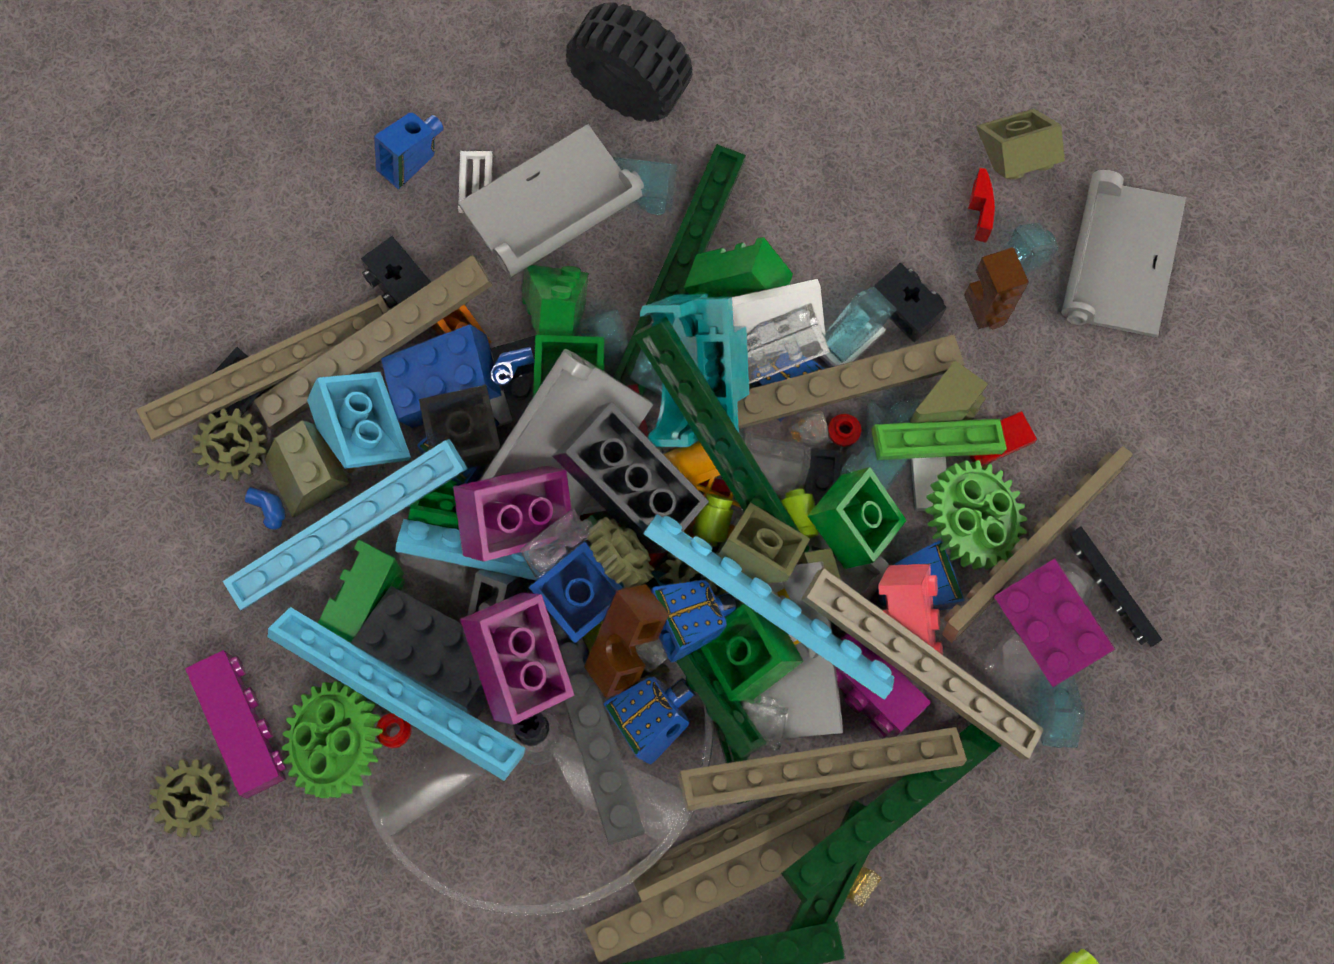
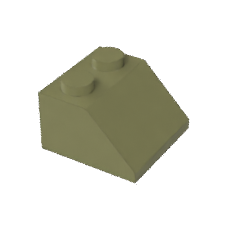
M1035 108L977 125V131L994 171L1005 179H1019L1024 176V173L1034 170H1049L1054 167V164L1065 161L1061 125Z
M954 361L915 410L909 423L973 420L986 400V397L982 394L988 384L960 363Z
M303 420L277 436L265 458L268 469L292 517L304 513L350 484L336 455L317 430L316 425Z
M750 503L718 556L722 559L728 557L734 560L742 568L741 572L751 579L759 578L766 583L785 582L792 574L810 538Z

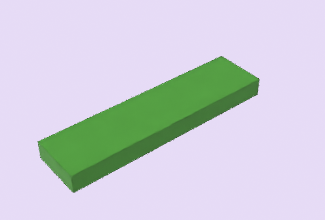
M1000 419L875 424L871 429L877 460L1003 454L1007 450Z

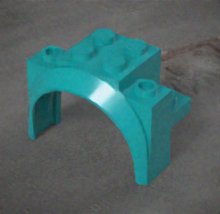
M708 294L673 295L652 304L643 305L640 316L650 315L654 322L664 317L668 318L739 433L737 402L750 394L746 326H734L732 297L708 298ZM662 383V399L658 421L647 437L655 447H689L697 442L698 438Z

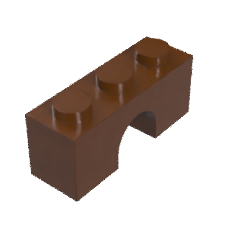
M1014 247L982 257L976 269L980 280L970 283L964 294L978 329L989 326L992 330L1005 325L1029 284Z
M646 584L630 588L626 587L616 591L584 668L605 697L618 695L638 684L646 665L638 656L635 645L657 641L669 616V613Z

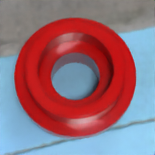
M850 414L835 416L828 426L830 439L835 444L843 447L855 444L859 440L862 431L860 422ZM841 425H848L851 432L844 434L840 431L839 427Z
M393 713L384 715L378 721L376 727L383 729V732L377 735V739L387 748L401 747L409 740L412 733L411 724ZM400 727L397 735L390 736L392 728Z

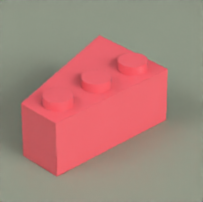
M930 564L888 565L878 585L879 595H885L887 610H883V612L943 655L942 642H936L935 630H940V611L933 608V596L938 594L937 576L931 575Z

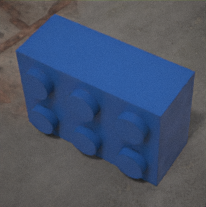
M471 324L381 358L396 417L399 422L412 428L502 396L499 384H496L491 378L494 362L487 335Z

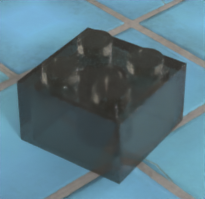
M487 385L419 399L429 450L450 439L467 468L492 463L501 449Z

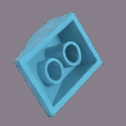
M381 372L320 377L316 379L307 401L317 430L345 469L409 461L411 456Z

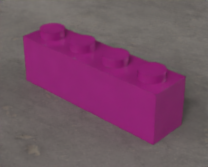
M222 650L186 667L185 670L239 796L246 799L286 780L282 772L287 769L286 764H284V758L279 750L273 751L268 739L273 737L272 731L266 719L260 720L256 713L255 707L259 706V701L251 687L246 688L241 677L246 675V672L239 657H232L228 652Z

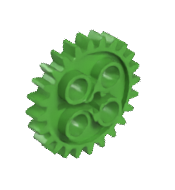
M968 460L946 468V471L938 474V481L930 485L934 492L926 496L933 503V506L925 509V512L934 516V519L929 521L927 525L937 528V532L932 538H942L944 541L940 550L943 551L950 548V560L961 557V566L965 567L972 564L973 570L982 567L985 570L993 568L1001 559L1008 562L1007 559L1014 556L1011 551L1020 541L1018 537L1027 532L1020 526V523L1027 521V517L1019 514V510L1023 509L1025 504L1016 503L1015 500L1020 492H1011L1009 489L1013 481L1010 479L1003 482L1001 480L1003 476L1002 470L992 474V464L989 463L982 467L980 460L971 464Z
M323 682L322 687H311V695L302 694L303 706L293 705L296 716L295 718L287 717L286 719L292 727L291 730L284 731L282 734L289 738V743L282 746V750L289 751L290 754L284 760V764L293 765L288 776L297 777L295 786L305 788L306 794H312L319 798H341V794H352V786L361 787L363 785L361 775L371 776L372 772L368 764L369 762H378V758L372 754L373 749L382 748V744L375 741V736L380 735L383 729L374 727V724L381 718L380 715L371 714L376 705L375 702L366 701L367 697L342 682Z

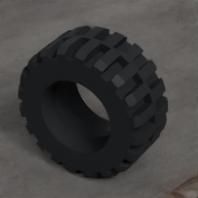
M609 2L593 7L566 46L567 65L571 67V73L574 78L579 80V84L584 89H587L597 101L600 100L606 104L605 106L609 109H614L625 117H633L637 121L646 120L647 122H654L667 117L692 78L690 56L685 54V47L675 39V35L670 30L661 26L662 23L655 18L653 20L641 10L635 11L631 9V6L625 4L618 6L617 3Z

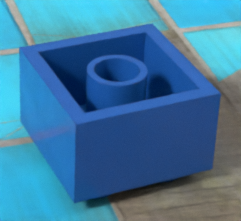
M584 541L528 589L533 594H542L547 612L570 640L576 643L605 619L616 591L623 589V587L615 579L613 580L605 574L604 568L596 561L593 551L590 550V547Z

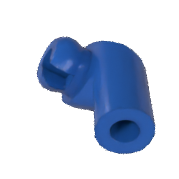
M531 347L500 354L491 370L492 380L499 385L508 384L518 366L534 363Z
M250 487L246 492L245 502L262 508L263 515L265 516L263 521L265 527L273 530L279 529L282 526V520H285L286 516L281 499L269 492Z

